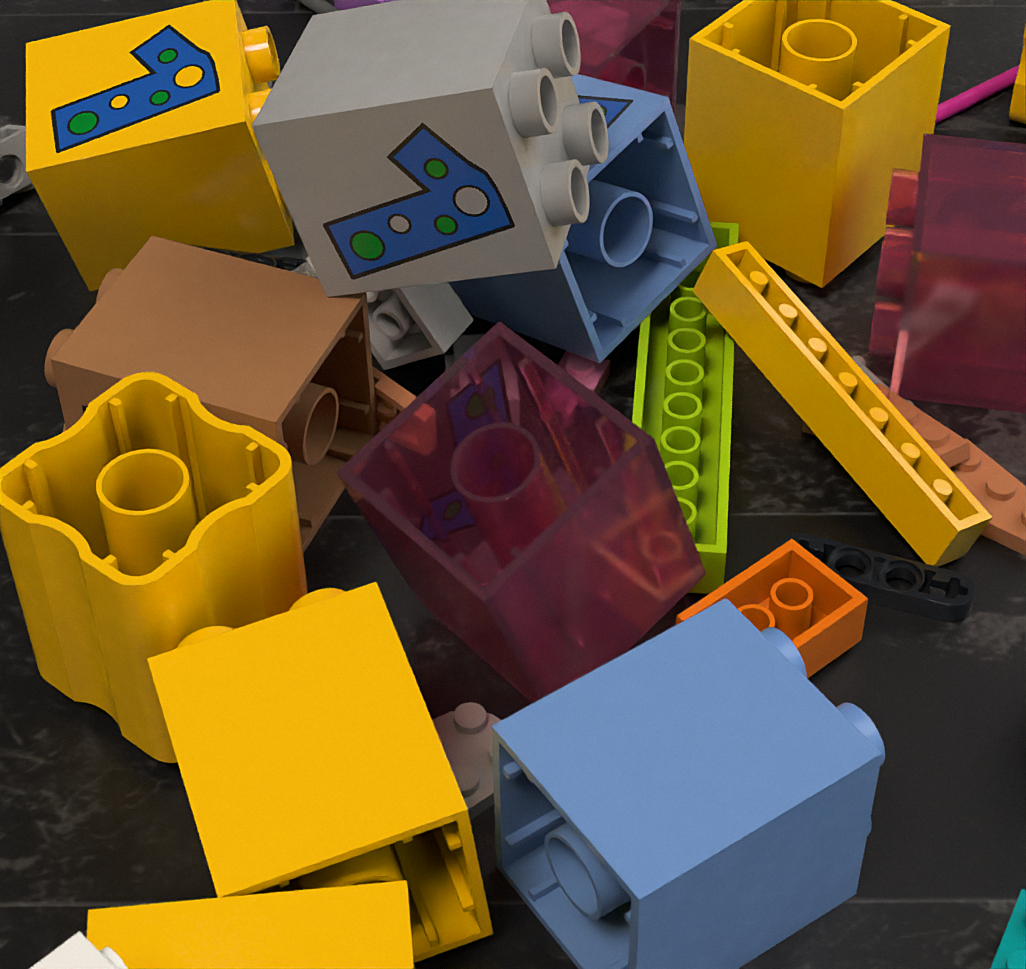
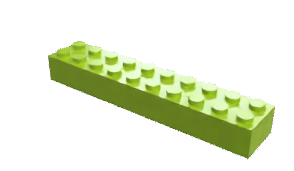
M710 222L717 244L715 249L738 243L739 223ZM711 253L640 323L621 545L620 588L710 594L724 584L727 552L734 339L692 291Z

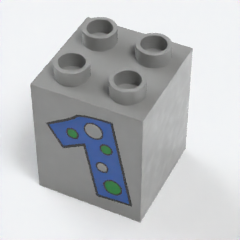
M396 0L312 15L254 120L252 128L327 297L556 269L570 225L584 223L588 218L590 199L586 177L590 165L604 163L607 159L609 148L607 124L600 105L595 101L580 104L571 77L579 72L581 51L577 28L572 16L568 12L551 14L547 0Z

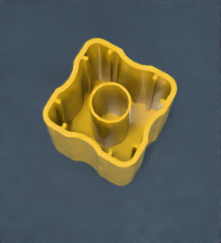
M141 372L123 378L91 401L82 417L69 429L53 438L34 443L0 468V531L40 675L73 701L89 703L109 713L118 723L122 736L154 759L166 763H176L177 758L147 658L176 649L185 637L202 628L227 626L236 629L287 612L298 599L308 594L292 462L289 452L282 445L250 426L232 424L215 417L203 407L197 394L169 377L155 372Z

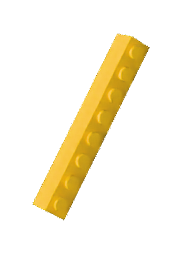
M748 241L713 250L692 290L693 293L926 564L939 567L965 556L993 517Z

